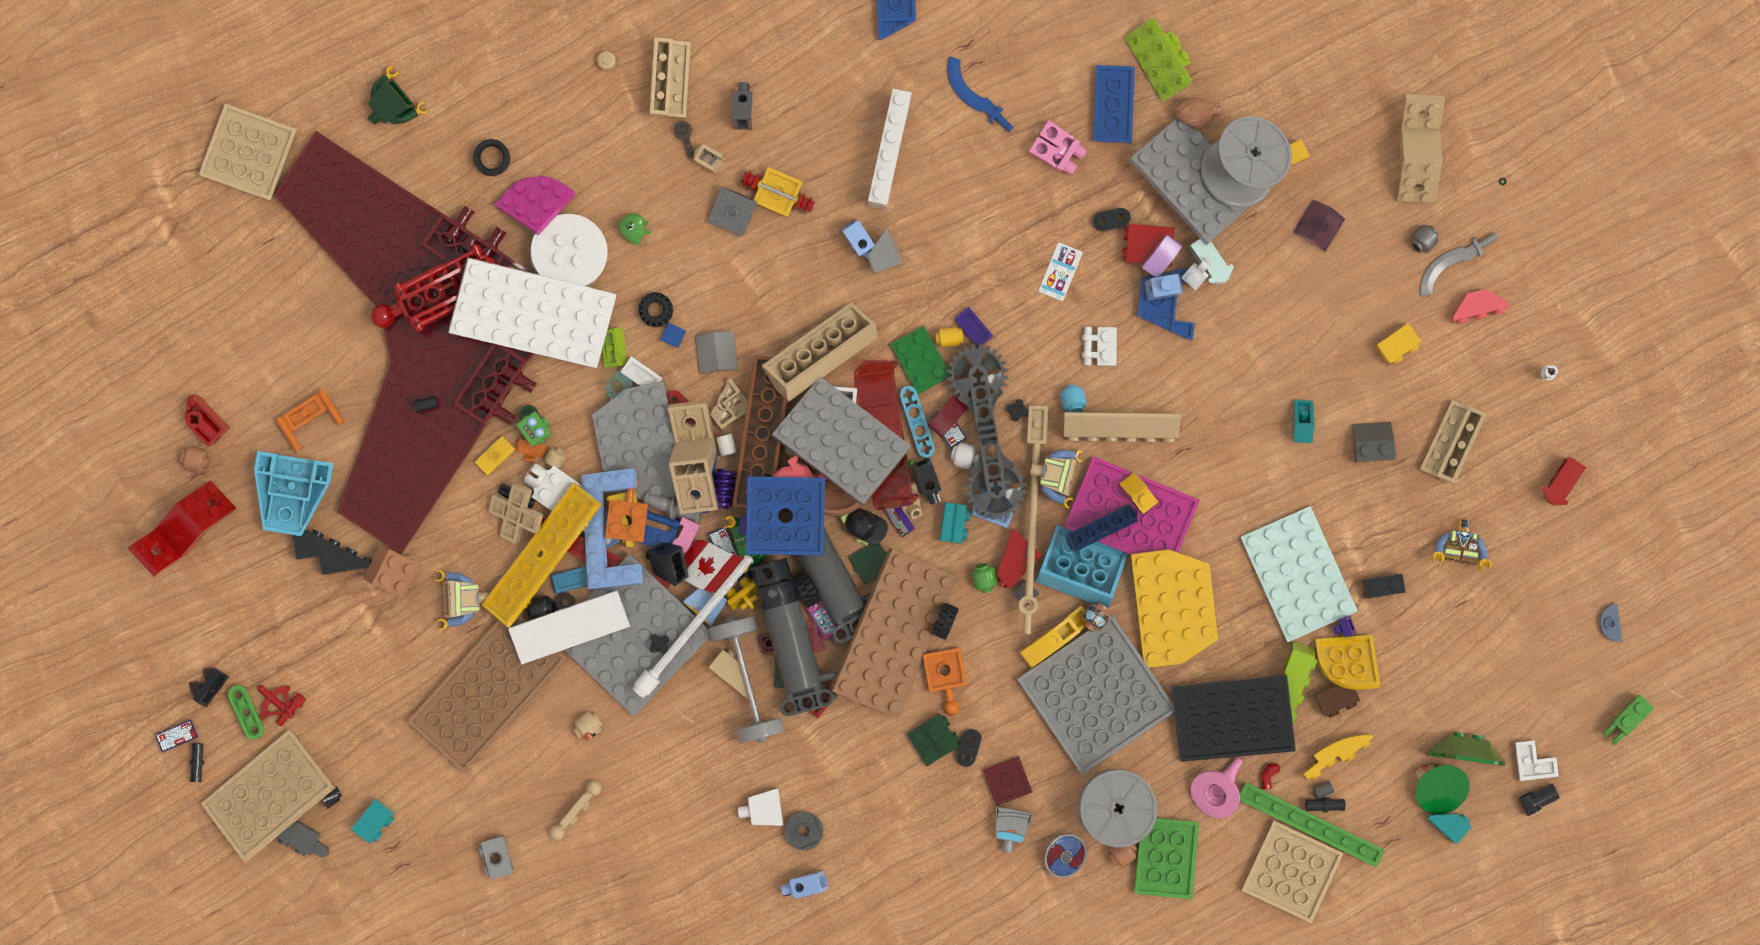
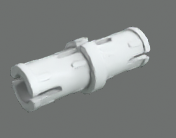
M1553 365L1544 366L1540 372V378L1547 381L1553 380L1558 374V369Z

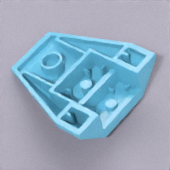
M257 451L254 473L263 530L302 536L331 482L334 463Z

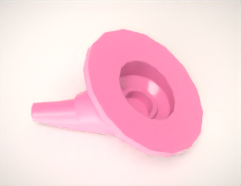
M1236 757L1221 773L1218 771H1205L1193 780L1191 796L1196 806L1203 813L1215 818H1224L1231 816L1237 810L1240 795L1234 782L1242 765V759Z

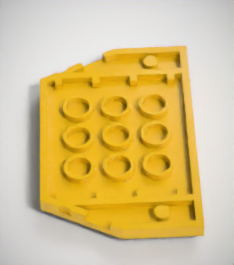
M1170 549L1130 554L1142 657L1146 665L1152 668L1183 664L1218 640L1210 564Z

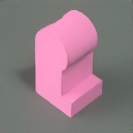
M682 517L679 524L684 527L679 537L673 541V544L682 546L683 553L685 554L690 549L701 525Z

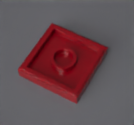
M1019 756L983 770L996 806L1032 793Z

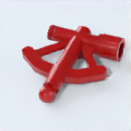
M263 685L257 687L258 692H261L266 698L261 708V719H266L267 716L281 715L276 721L281 727L288 718L291 719L295 715L294 711L297 708L299 709V707L301 708L306 701V698L300 693H297L290 701L288 696L290 686L280 687L272 692L267 688L265 689ZM284 693L285 704L276 697L278 694ZM272 703L280 711L268 712V706Z

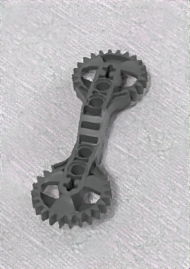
M981 343L978 348L972 344L970 350L967 346H964L965 352L957 350L959 357L952 356L955 362H949L948 364L952 366V369L946 371L951 374V377H948L947 380L953 382L949 385V388L955 387L956 389L953 394L960 393L958 400L965 403L973 412L980 448L979 458L970 470L973 477H967L971 482L970 484H965V487L970 488V491L965 492V495H971L967 502H974L971 508L975 509L978 507V515L983 511L984 518L991 514L992 520H994L995 515H998L999 519L1002 520V514H1005L1008 518L1009 511L1016 514L1015 506L1022 507L1018 502L1025 501L1021 495L1027 493V491L1022 490V487L1026 486L1027 483H1021L1025 476H1018L1021 469L1014 471L1016 464L1008 460L1000 450L994 419L995 403L1004 393L1000 387L1007 386L1003 379H1009L1008 376L1004 375V372L1009 370L1002 367L1006 364V361L1000 362L1002 354L995 356L996 349L990 352L989 345L983 349ZM984 352H987L983 366H981L980 363ZM963 355H965L966 358L973 365L971 368H969L965 361L961 358ZM975 369L983 373L980 376V382L984 381L985 385L973 386V383H977V378L972 376V373H975ZM1001 369V373L987 374V371ZM968 374V378L954 380V376ZM978 388H983L986 392L985 397L982 399H978L975 396V391ZM981 407H986L989 411L988 416L985 418H981L978 415V410ZM989 445L995 447V454L993 456L985 454V448ZM992 464L998 467L996 475L988 473V467ZM1000 477V481L996 480L997 486L1001 487V490H998V494H995L994 491H991L994 483L993 481L989 482V478L996 479ZM1019 483L1020 487L1006 489V485ZM986 488L987 493L980 494L972 493L973 490ZM1005 496L1012 507L1008 508L1001 497ZM992 497L994 499L988 512L986 509Z

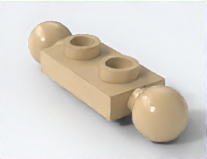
M590 781L586 786V792L562 819L560 824L551 827L549 835L553 840H561L565 834L564 830L568 826L572 827L579 819L576 817L580 811L585 812L591 805L589 802L591 797L601 792L602 787L598 781Z

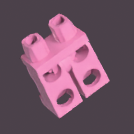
M1048 120L1028 153L1059 172L1063 170L1072 175L1078 165L1069 160L1073 154L1082 159L1087 150L1079 144L1081 141L1075 139Z

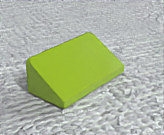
M623 328L607 329L602 347L604 369L622 367L627 363Z

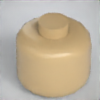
M604 51L599 54L597 63L600 69L611 71L616 66L617 61L613 53Z
M559 447L550 448L544 460L551 467L554 465L557 468H561L566 460V455Z

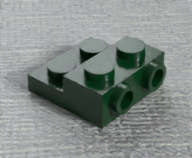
M937 714L907 733L926 766L960 747L958 745L960 739L955 731L951 733L948 729L950 723L945 715L941 717L940 714Z

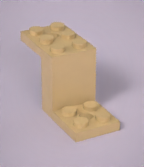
M1406 94L1399 135L1401 174L1397 193V201L1436 203L1443 163L1440 127L1445 96ZM1422 110L1428 111L1424 114L1419 113ZM1417 184L1423 185L1421 187H1415Z
M707 401L670 404L668 411L675 445L669 466L680 514L718 510L719 506L711 473L717 448ZM693 418L696 423L690 425L686 422V419ZM698 490L701 495L695 497L691 494V491Z

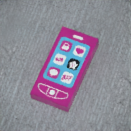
M820 601L807 608L826 640L829 638L830 631L835 627Z

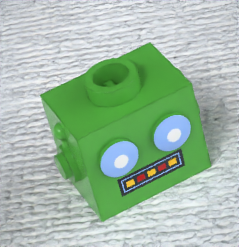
M536 411L532 412L531 415H525L522 421L516 424L533 448L538 444L542 445L546 438H550V435H552L548 429V426H550L549 422L544 416L540 417Z

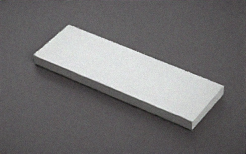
M615 590L508 628L520 662L524 664L625 629L631 625L619 592Z

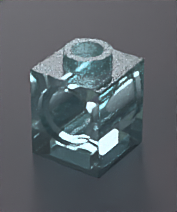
M617 370L604 388L608 391L606 395L611 399L615 397L621 399L625 393L624 390L631 388L634 381ZM616 382L623 383L624 387L621 392L613 390Z

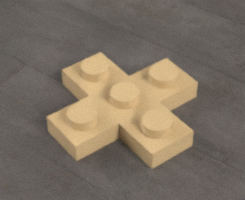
M514 483L511 486L509 499L497 493L492 495L488 512L504 519L499 537L516 544L520 541L523 528L534 534L539 532L543 514L528 508L531 489Z

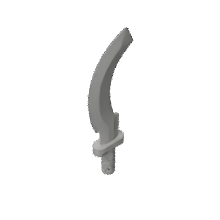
M1494 232L1477 242V237L1472 239L1473 244L1469 247H1459L1438 257L1424 273L1420 295L1427 296L1433 294L1435 281L1446 268L1461 261L1467 262L1478 254L1480 257L1485 253L1482 249L1497 240V234Z

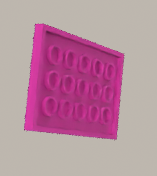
M1093 456L1064 528L1075 531L1130 504L1137 513L1138 522L1098 542L1127 554L1164 549L1179 552L1200 500L1136 474L1147 485L1149 491L1158 501L1157 504L1142 514L1119 485L1133 472Z

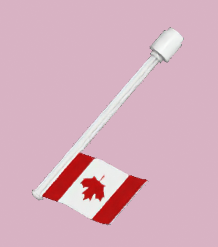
M696 540L684 557L689 577L685 581L701 590L714 593V595L656 666L649 671L645 669L635 681V686L632 689L642 698H645L646 695L649 696L660 683L658 679L660 677L659 674L748 566L754 562L751 556H737L703 540Z

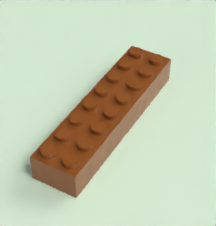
M755 355L733 508L747 510V476L772 477L778 470L781 443L772 437V434L785 419L788 401L775 389L762 368V365L773 357Z

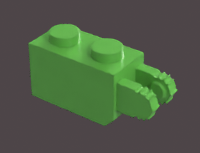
M1636 695L1611 720V724L1602 734L1606 737L1617 728L1620 733L1611 741L1613 745L1617 744L1624 736H1628L1654 707L1642 695Z

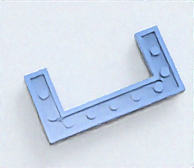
M631 468L581 475L582 488L602 504L588 522V527L585 526L588 589L595 590L643 584L642 564L607 568L603 493L637 488L636 469Z

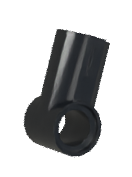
M1553 783L1535 792L1532 791L1521 796L1518 800L1526 816H1530L1560 797Z

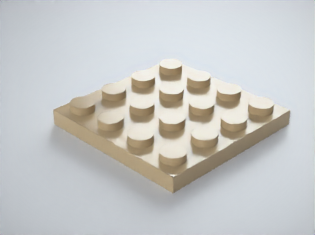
M224 104L199 176L272 201L298 130Z
M1273 820L1241 891L1312 923L1344 853Z

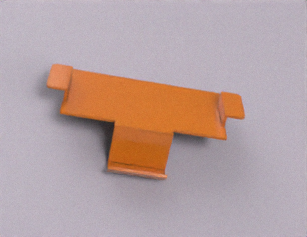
M519 439L515 444V448H518L517 453L526 454L524 462L534 463L535 456L544 458V454H547L549 450L546 443L538 444L533 448L528 440Z

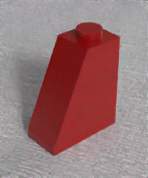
M1015 529L1010 534L997 573L998 583L1004 589L1007 587L1011 589L1026 573L1028 541ZM1035 548L1036 562L1042 554Z

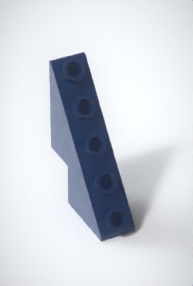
M1129 504L1066 534L1064 537L1072 553H1075L1138 522L1137 513Z

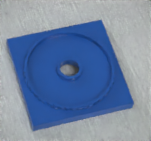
M747 476L746 554L824 555L825 477ZM788 508L792 511L793 516L789 522H782L778 518V513L781 509Z

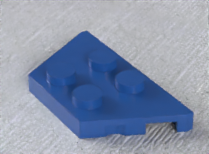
M877 0L879 40H883L916 22L915 0Z

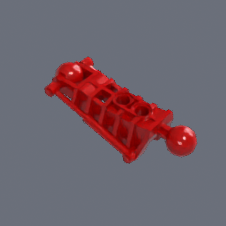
M474 244L470 248L471 251L445 264H440L404 283L398 282L394 284L396 291L393 293V296L397 303L392 306L385 304L375 306L371 311V321L379 328H387L392 325L396 316L403 313L407 323L420 332L424 326L454 311L456 302L450 303L455 301L458 296L466 262L463 263L462 260L474 255L476 257L473 259L493 264L497 263L494 259L488 257L486 253L482 254L483 251L479 244ZM454 264L457 265L456 267H454V268H452V269L449 268L450 266H452V265H454ZM450 277L451 282L443 285L441 281ZM454 285L457 292L448 296L445 289ZM429 289H437L439 295L432 296L429 292ZM418 296L422 303L415 304L412 297Z

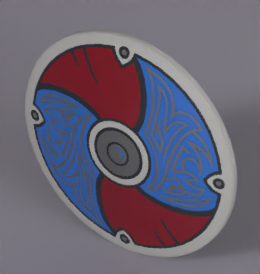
M1063 834L1056 837L1045 851L1044 863L1048 872L1058 878H1067L1076 874L1086 860L1087 851L1085 843L1081 838L1073 834Z

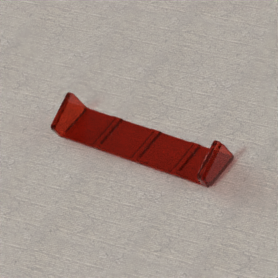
M866 360L854 373L859 406L904 440L894 369L898 366V362ZM905 454L872 495L875 509L885 510L911 506L919 498L918 494H913L907 454Z

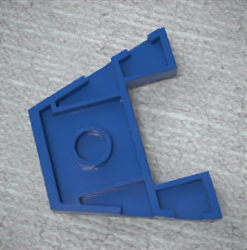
M1189 268L1162 273L1159 277L1179 274L1182 277ZM1153 275L1142 277L1137 316L1192 341L1194 323L1175 321L1177 296L1147 301L1144 282L1155 277Z

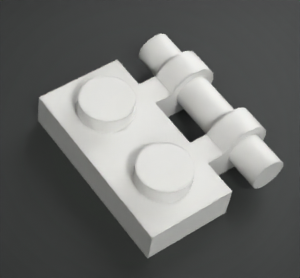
M1084 327V335H1082V341H1084V352H1082L1084 366H1091V358H1097V366H1116L1117 327H1097V335H1092V327ZM1092 341H1097V352H1092Z

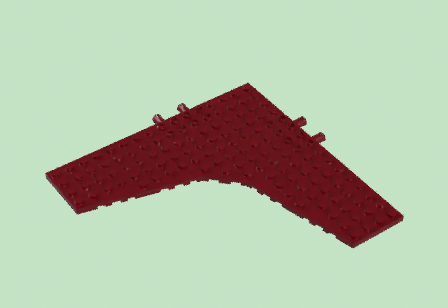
M317 131L274 194L376 306L380 304L388 306L396 304L397 302L393 296V293L396 291L394 284L398 282L404 283L440 264H445L471 251L470 248L474 244H479L483 251L482 254L486 253L488 257L495 260L497 265L513 266L518 270L530 272L498 250L497 246L507 234L496 226L488 241H484L466 229V224L475 213L467 206H464L456 220H452ZM454 264V265L450 266L449 268L452 269V268L456 267L457 265ZM449 277L441 282L444 285L451 282V279ZM454 285L445 289L448 296L457 292ZM429 289V292L432 296L439 295L437 289ZM418 296L412 297L415 304L422 303ZM453 312L424 326L420 332L407 323L403 313L395 317L392 325L384 328L390 366L337 511L400 554H403L492 418L496 416L508 425L512 421L506 418V416L513 420L515 419V414L502 407V403L514 385L518 384L530 394L534 389L527 384L534 388L537 385L536 382L523 375V371L535 353L449 333L448 330ZM436 395L438 408L422 411L421 414L420 412H415L413 402L416 399L422 400Z

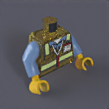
M1460 520L1458 530H1449L1436 542L1431 562H1434L1435 558L1440 561L1439 565L1442 564L1443 560L1479 565V571L1481 572L1483 566H1486L1488 571L1491 569V561L1488 558V552L1482 538L1479 537L1478 533L1470 532L1471 521Z

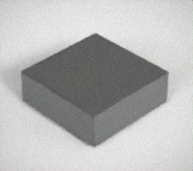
M1026 581L1013 592V595L1019 601L1025 596ZM1033 587V597L1036 598L1039 593Z

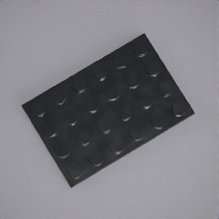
M1287 674L1172 685L1180 762L1296 751Z

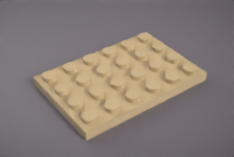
M289 729L204 800L201 805L241 859L247 862L335 789V787L299 739Z

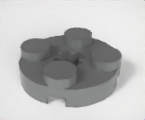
M799 812L791 816L786 823L785 836L788 843L796 849L810 850L821 841L823 825L820 819L813 813ZM803 825L805 828L809 827L810 832H807L809 835L805 837L803 834H799L800 827Z

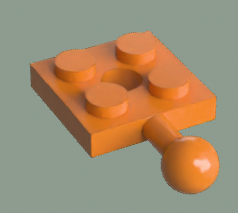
M637 488L627 489L625 501H609L605 538L644 543L648 504L633 502L634 490ZM626 515L632 518V524L628 527L623 526L621 523V519Z
M961 648L923 654L929 692L945 690L947 702L944 705V710L950 716L956 715L959 712V704L954 701L952 688L967 686ZM943 664L948 665L951 669L947 676H943L939 672V668Z

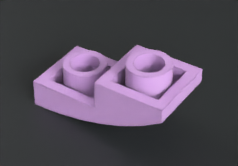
M1166 235L1155 247V251L1142 264V268L1155 278L1159 277L1177 255L1182 245L1169 235Z

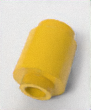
M962 328L938 329L939 333H935L936 344H940L941 348L959 346V344L964 343Z

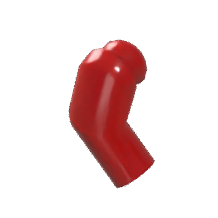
M1269 763L1262 770V790L1272 789L1271 778L1280 772L1279 764Z

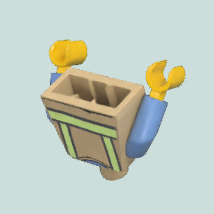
M1060 450L1051 453L1048 458H1045L1043 465L1032 463L1030 470L1031 475L1040 477L1039 485L1042 486V491L1052 501L1059 503L1060 506L1070 509L1066 504L1067 501H1073V498L1067 496L1070 493L1076 463L1082 462L1077 457L1078 453H1083L1081 450Z
M437 570L435 573H441L442 578L440 580L435 579V581L443 582L445 618L437 620V622L443 621L445 626L438 629L444 630L448 626L464 625L474 617L475 612L480 610L479 604H483L489 594L488 592H479L478 584H473L472 579L462 573H445Z

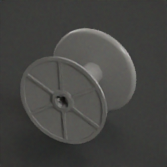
M1254 116L1236 119L1225 128L1221 138L1212 143L1203 155L1201 174L1204 184L1217 200L1228 206L1246 208L1256 205L1267 196L1271 186L1279 183L1287 175L1292 161L1291 147L1285 134L1272 122Z
M1109 769L1094 775L1084 785L1079 796L1078 814L1083 827L1093 838L1107 846L1127 847L1140 842L1152 830L1157 818L1158 806L1152 788L1142 777L1127 770ZM1116 803L1122 806L1119 808V812L1113 810L1116 808Z

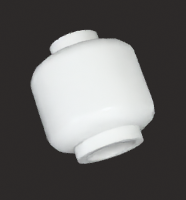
M967 443L955 445L951 454V460H953L954 465L970 470L979 458L977 447Z

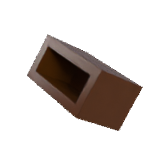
M1338 685L1314 695L1323 716L1328 715L1329 718L1340 714L1339 710L1344 707L1349 710L1357 706L1356 702L1360 701L1356 690L1343 688Z

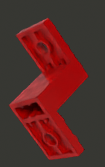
M210 480L177 502L153 531L133 543L128 550L155 577L189 554L212 526L232 514L236 507ZM151 550L155 551L158 555H154Z

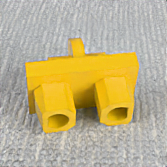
M746 576L739 582L743 587L740 592L737 593L732 587L725 594L728 599L727 603L734 611L739 607L744 610L748 606L752 610L755 609L752 603L758 599L756 594L759 586L755 587L754 581Z

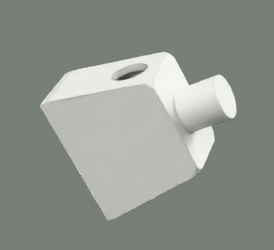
M778 788L748 797L749 805L738 807L739 818L751 817L752 825H783Z

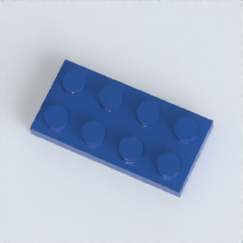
M1096 65L1093 142L1132 144L1135 67Z

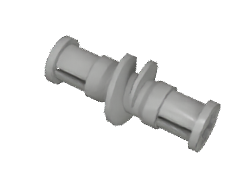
M648 491L644 500V504H648L649 507L667 512V515L672 520L679 516L695 520V523L699 524L703 512L680 514L676 495L669 499L668 497L651 494Z

